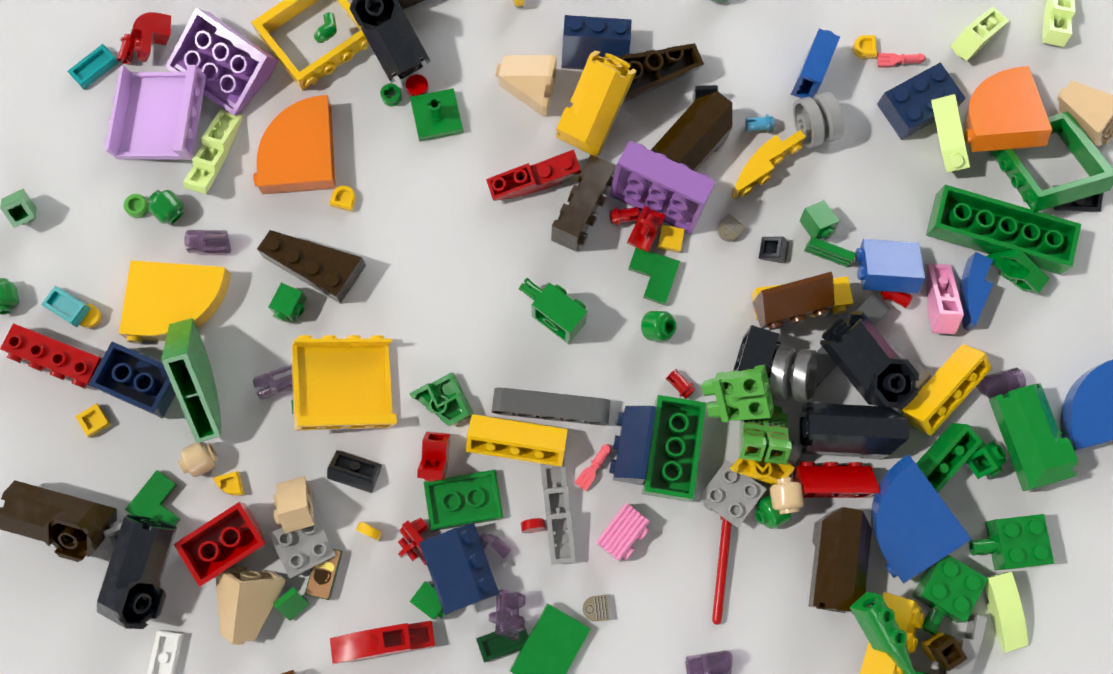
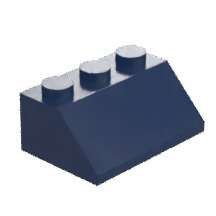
M565 15L561 68L584 70L589 55L594 51H599L600 57H605L606 53L616 57L629 54L632 19Z
M625 406L624 411L619 412L617 426L621 427L620 436L615 435L613 450H617L616 460L611 459L609 473L613 474L612 480L641 485L645 481L656 406Z
M474 523L451 529L419 542L444 615L500 594Z

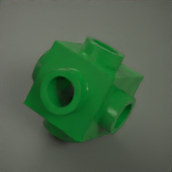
M994 440L987 444L983 441L966 462L977 479H980L987 474L989 477H992L1003 470L1001 466L1007 462L1002 447L996 445Z

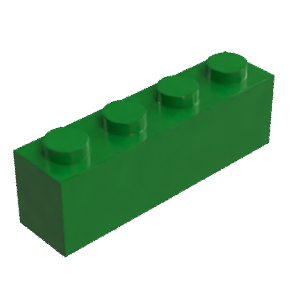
M951 423L916 464L936 492L939 493L983 443V440L968 424Z

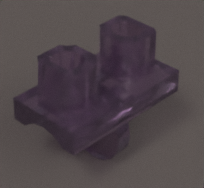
M500 589V594L496 595V612L489 614V621L496 623L495 635L508 637L510 640L515 641L519 639V632L525 630V620L523 616L519 615V608L526 605V596L519 592H509Z

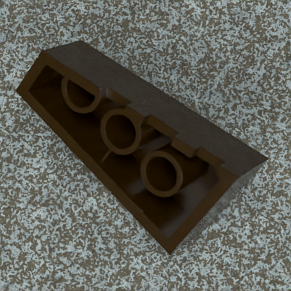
M590 155L578 177V186L574 185L570 191L567 201L569 205L563 204L558 220L555 219L552 224L551 241L575 252L579 245L584 246L589 235L586 231L589 225L593 227L597 220L598 206L603 207L608 194L605 192L608 186H612L616 165Z

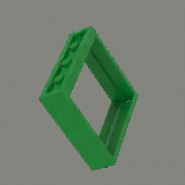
M1069 112L1048 117L1052 128L1051 134H1058L1090 177L1041 190L1012 149L990 151V155L994 156L999 163L1000 169L1006 173L1011 180L1012 186L1018 190L1024 203H1027L1033 213L1110 191L1113 186V168Z

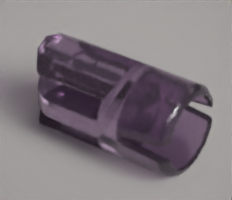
M187 230L185 233L184 244L186 247H189L186 249L188 253L231 252L227 230Z
M292 364L253 378L254 388L268 385L256 392L259 399L264 400L293 389V383L281 388L277 387L278 384L292 380V373L274 379V375L291 370Z
M1015 367L985 376L976 386V389L988 399H991L997 395H1005L1009 391L1025 387L1026 378L1022 370Z
M727 650L690 655L685 658L687 674L732 673L733 657L731 652Z

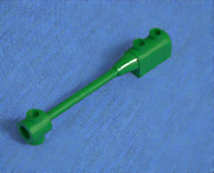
M867 591L850 609L874 650L886 653L903 670L904 674H916L906 646L907 635L898 626L894 611L888 608L881 595Z

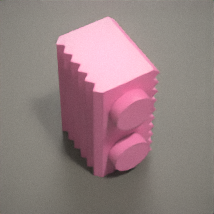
M626 503L595 544L618 562L621 558L627 560L635 549L631 546L637 538L642 540L649 531V528L646 526L649 520Z

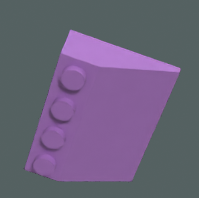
M196 8L165 68L171 72H186L187 65H197L207 75L204 95L236 116L269 80L279 59L210 12Z
M629 141L617 162L609 196L632 207H638L640 211H642L645 205L653 211L665 214L663 222L685 229L684 232L692 234L716 181L706 174H699L682 163H676L668 159L661 153H655L640 143Z

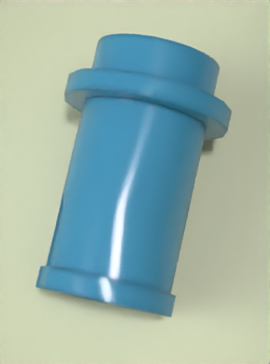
M766 114L765 117L745 118L746 132L762 130L770 132V130H774V117Z

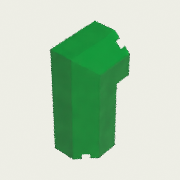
M1041 383L1009 391L1005 396L1000 394L989 399L1023 492L1077 476V471L1073 472V467L1078 466L1075 451L1067 437L1061 438L1059 436L1062 432L1058 429Z

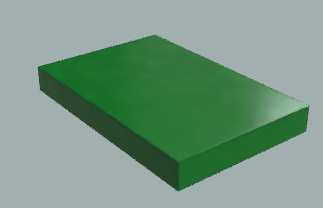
M495 469L448 477L434 482H423L431 531L503 518Z
M547 603L509 671L514 674H566L591 629Z

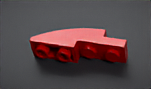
M573 149L534 165L524 164L487 178L486 181L493 201L528 195L560 185L562 180L580 174L581 168Z
M432 621L412 624L404 623L330 638L332 665L435 647Z

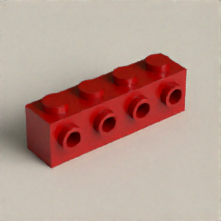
M14 323L0 347V350L8 353L6 358L21 363L22 360L30 362L28 367L40 372L44 368L51 371V376L63 381L65 377L73 379L71 384L86 389L102 360L98 356Z

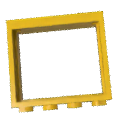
M283 0L251 22L258 36L273 55L279 59L281 65L302 91L311 84L315 85L317 80L324 75L331 74L340 64L350 61L356 53L367 49V46L370 45L349 9L350 3L347 0L336 1L360 31L300 72L270 36V33L319 0Z

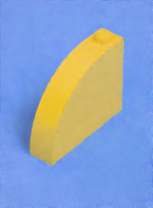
M130 260L119 334L126 338V341L129 343L141 344L142 340H166L168 327L171 323L193 318L197 328H199L212 317L221 305L229 287L231 273L225 267Z

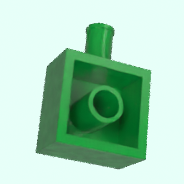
M526 278L524 280L525 283H522L518 290L534 300L531 304L532 317L569 344L586 323L588 312L586 306L580 300H572L568 297L566 290L557 284L554 286L549 282L542 290L530 281L529 278Z
M1044 514L986 521L985 526L988 538L969 541V550L972 556L991 553L994 571L1055 564Z
M950 555L945 556L928 567L912 597L931 608L924 620L922 629L932 635H936L944 616L955 623H966L988 578Z

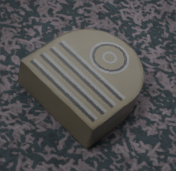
M728 213L720 222L717 232L722 240L732 242L742 234L746 227Z
M606 595L592 596L586 599L583 604V613L588 620H609Z

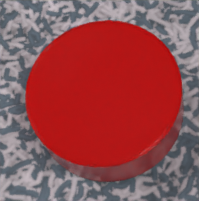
M419 74L410 76L406 81L407 93L411 97L427 94L429 90L427 79Z
M543 518L527 519L520 523L522 533H536L546 529Z

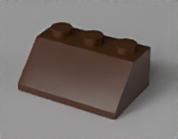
M832 271L761 290L752 302L760 328L775 330L783 327V323L789 321L792 324H797L805 321V317L811 315L819 318L829 314L828 311L835 305Z

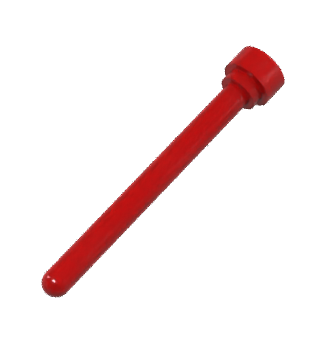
M720 516L722 528L712 622L715 625H719L722 622L732 524L722 516Z

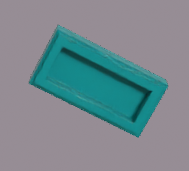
M101 44L67 72L84 90L118 64L119 61L104 44Z
M54 286L41 304L75 327L79 326L91 309L57 286Z

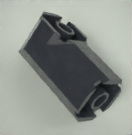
M352 0L349 9L391 83L395 82L394 77L396 76L399 79H403L423 67L422 62L424 60L427 64L431 62L398 0Z
M853 311L847 314L849 319L846 321L842 318L836 320L822 334L824 340L820 341L821 346L868 405L905 408L918 395L916 381H919V373L908 359H900L863 311Z
M805 403L802 406L801 412H806L805 417H800L799 442L802 446H805L802 449V454L859 456L861 459L881 460L891 455L909 440V419L891 407Z
M130 514L124 516L97 599V613L126 629H144L149 625L146 623L151 618L156 619L161 614L166 593L160 588V581L177 530L176 526L158 520V522L151 521V518Z

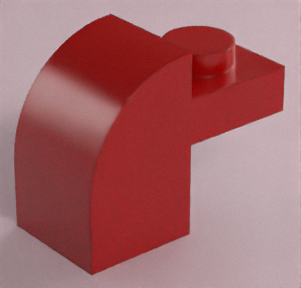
M148 12L140 15L135 20L129 38L135 40L134 52H138L137 61L147 63L151 53V43L167 45L171 35V15Z
M425 433L422 440V459L417 469V478H422L429 482L445 479L449 459V433Z

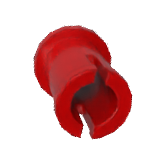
M124 34V37H121L122 44L116 58L119 62L123 60L122 63L131 65L134 54L135 40L129 38L130 34Z
M615 207L609 211L610 222L616 226L625 222H637L639 218L637 217L639 216L638 207L625 209Z
M881 291L880 293L884 300L889 299L905 309L913 298L911 294L909 295L906 292Z
M674 369L666 377V380L680 393V397L683 396L687 399L696 390L693 387L694 384H690L677 369Z

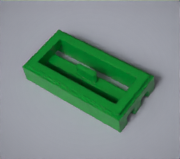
M815 237L810 238L804 249V252L844 267H848L853 262L856 254Z

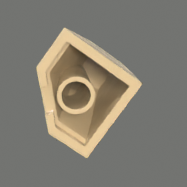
M503 56L502 64H497L495 75L499 77V86L540 115L547 117L556 79L557 56Z
M1071 80L1068 86L1062 88L1058 94L1059 112H1069L1094 145L1108 144L1113 138V95Z
M241 566L230 567L216 577L220 635L233 645H243L246 641L256 640L274 605L273 603L276 602L285 584V578L273 571L262 570V573L248 570V567Z

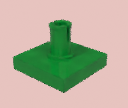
M454 88L410 97L419 142L464 133Z

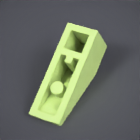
M992 7L967 26L950 47L958 57L968 61L1009 20Z
M955 94L931 100L946 173L969 168V156Z

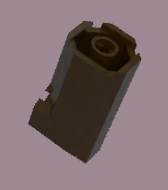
M718 91L697 98L655 144L651 151L661 153L668 159L676 163H682L696 172L713 152H717L728 139L732 129L733 102Z
M16 480L3 492L1 500H5L3 508L0 507V530L43 541L48 546L53 544L57 548L54 552L59 557L75 562L83 560L85 556L93 555L106 538L103 532L110 529L109 525L117 521V508Z
M841 507L830 511L814 523L812 543L815 546L808 607H816L817 609L839 613L852 612L850 607L866 593L872 528L863 510Z

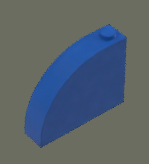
M1113 359L1088 370L1080 376L1071 386L1065 397L1060 418L1062 438L1067 437L1071 441L1074 451L1113 440Z
M909 454L899 460L886 473L879 484L880 493L874 495L872 502V531L878 547L888 562L885 567L893 578L898 576L904 584L970 541L971 538Z

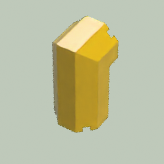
M594 51L589 55L570 100L574 104L572 107L565 108L556 128L558 132L556 138L596 157L604 147L637 72L634 68L630 71L631 65L628 62L612 54L606 53L605 57H600L599 51Z

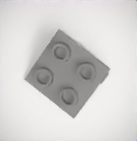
M726 460L698 499L704 503L703 505L708 510H714L736 528H739L767 489L751 477L731 471L729 468L733 464Z
M315 512L314 525L289 533H284L281 527L269 533L289 579L294 576H301L307 570L336 556Z

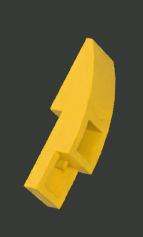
M799 130L784 141H781L778 135H775L762 145L743 168L731 197L733 199L739 196L743 198L751 193L753 187L757 184L762 186L772 178L771 174L775 166L784 160V156L789 153L794 155L803 147L802 143L806 138L803 132Z

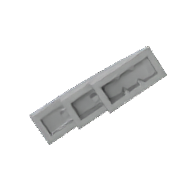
M565 462L562 463V467L540 464L551 565L576 562Z
M980 615L969 616L965 638L955 637L968 659L951 671L945 670L941 664L939 674H971L982 644L987 617Z

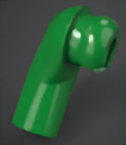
M332 12L324 14V24L314 33V39L318 43L328 41L337 33L335 15Z

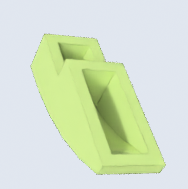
M1075 0L1046 1L1042 43L1061 47L1066 45L1072 35L1071 19L1075 14Z
M1012 571L986 577L988 581L984 589L989 603H986L1003 652L1028 646L1024 612Z

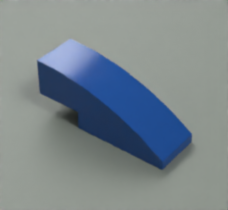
M977 252L967 259L960 285V302L964 313L962 324L966 330L971 329L977 324L993 286V283L985 280L993 259Z

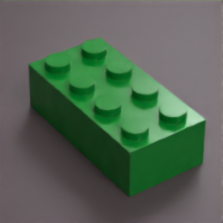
M658 395L655 400L656 413L642 494L691 502L694 499L706 402Z

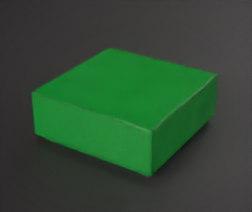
M294 587L273 603L275 608L289 621L310 605L307 599Z

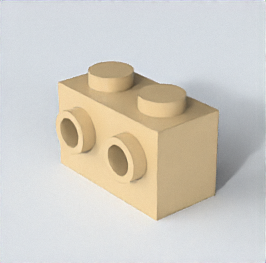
M302 476L276 484V494L273 495V500L277 510H274L273 513L276 524L282 525L284 533L298 531L314 525L313 498L306 477Z

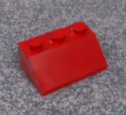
M800 462V466L795 467L793 470V482H799L802 485L804 498H868L880 493L872 467L863 466V462H849L848 466H839V462H825L824 466H815V462Z
M238 502L173 545L196 583L201 587L266 545L259 524L246 503Z

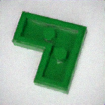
M635 248L628 270L650 277L643 296L644 299L665 305L680 261L651 251L647 253Z
M156 470L125 510L131 515L145 516L151 518V521L158 522V520L176 526L181 519L162 504L178 485L162 472Z

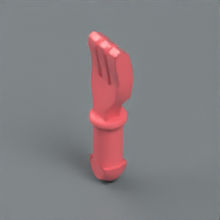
M895 53L877 54V64L881 68L894 67L898 63L902 65L909 63L921 64L926 59L925 55L921 53L897 55Z
M610 444L601 446L598 454L593 461L591 460L592 465L585 468L574 482L583 490L587 491L596 477L597 468H601L602 463L611 453L612 448Z

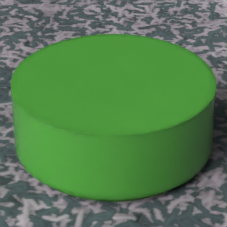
M132 194L125 199L124 210L133 218H141L148 213L149 202L140 194Z

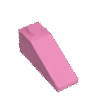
M928 263L927 296L928 318L932 333L956 334L964 313L952 267L946 264Z

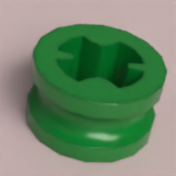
M388 83L381 88L380 95L385 105L392 107L401 102V92L396 84ZM390 91H393L395 94L392 96V99H389L387 96L390 94Z

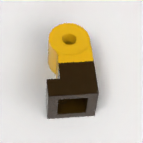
M936 632V635H933L931 639L920 642L921 648L927 657L933 662L941 663L947 671H951L968 659L954 636Z

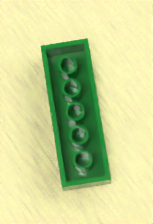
M945 184L935 195L926 236L987 254L1005 250H1022L1040 269L1061 275L1073 267L1081 224L1042 212L1033 213L1031 209Z

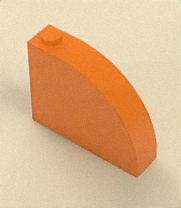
M1029 66L1000 71L985 79L975 89L969 102L964 132L965 142L969 143L971 152L1047 146L1052 128Z
M328 95L313 96L298 101L280 112L269 124L258 147L257 173L253 174L254 185L259 188L262 194L336 188L332 107Z

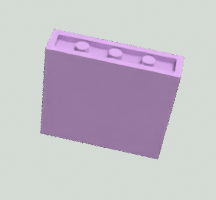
M187 65L186 72H130L125 66H120V72L117 76L116 93L113 98L112 115L109 119L108 137L105 140V151L116 159L192 160L207 75L197 65Z

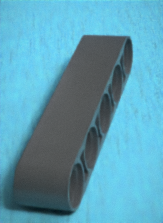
M873 292L856 311H863L875 326L891 308ZM822 346L817 351L818 380L816 387L837 366Z
M499 387L494 388L491 412L506 416L605 426L609 424L611 401L604 398Z

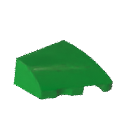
M1005 250L986 256L993 259L991 265L1001 270L1000 276L1012 282L1022 291L1040 293L1050 279L1022 250Z
M452 372L409 393L411 398L418 400L429 412L436 414L448 426L457 424L474 414L455 374Z

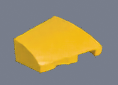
M748 446L746 448V451L749 453H756L757 449L755 447ZM776 452L773 456H781V455ZM763 454L762 461L739 459L738 457L729 469L733 472L775 485L777 484V479L787 478L795 467L788 461L786 465L764 462Z

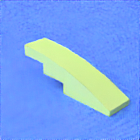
M220 109L201 138L202 146L192 159L193 167L183 181L185 189L207 194L232 146L242 121V115L234 116L230 112Z

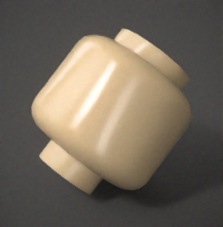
M195 442L181 450V460L178 463L184 474L189 472L193 477H198L214 469L215 461L218 460V457L210 443Z
M792 477L777 479V484L770 487L771 502L774 510L779 511L780 514L800 512L799 508L803 507L805 502L802 485L799 482H792Z

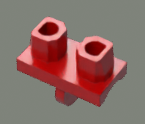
M644 205L627 244L648 253L665 218V214L653 211Z
M418 518L411 523L407 520L402 524L399 532L403 538L398 541L402 550L398 555L400 558L408 555L412 562L419 557L426 566L427 564L419 542L423 541L420 535L428 527L422 518Z

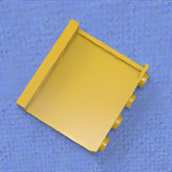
M311 335L298 336V339H294L291 344L294 431L392 428L397 424L396 414H393L389 360V345L392 342V338L374 335L370 336V339H361L359 335H350L346 339H337L335 335H326L322 339H313Z

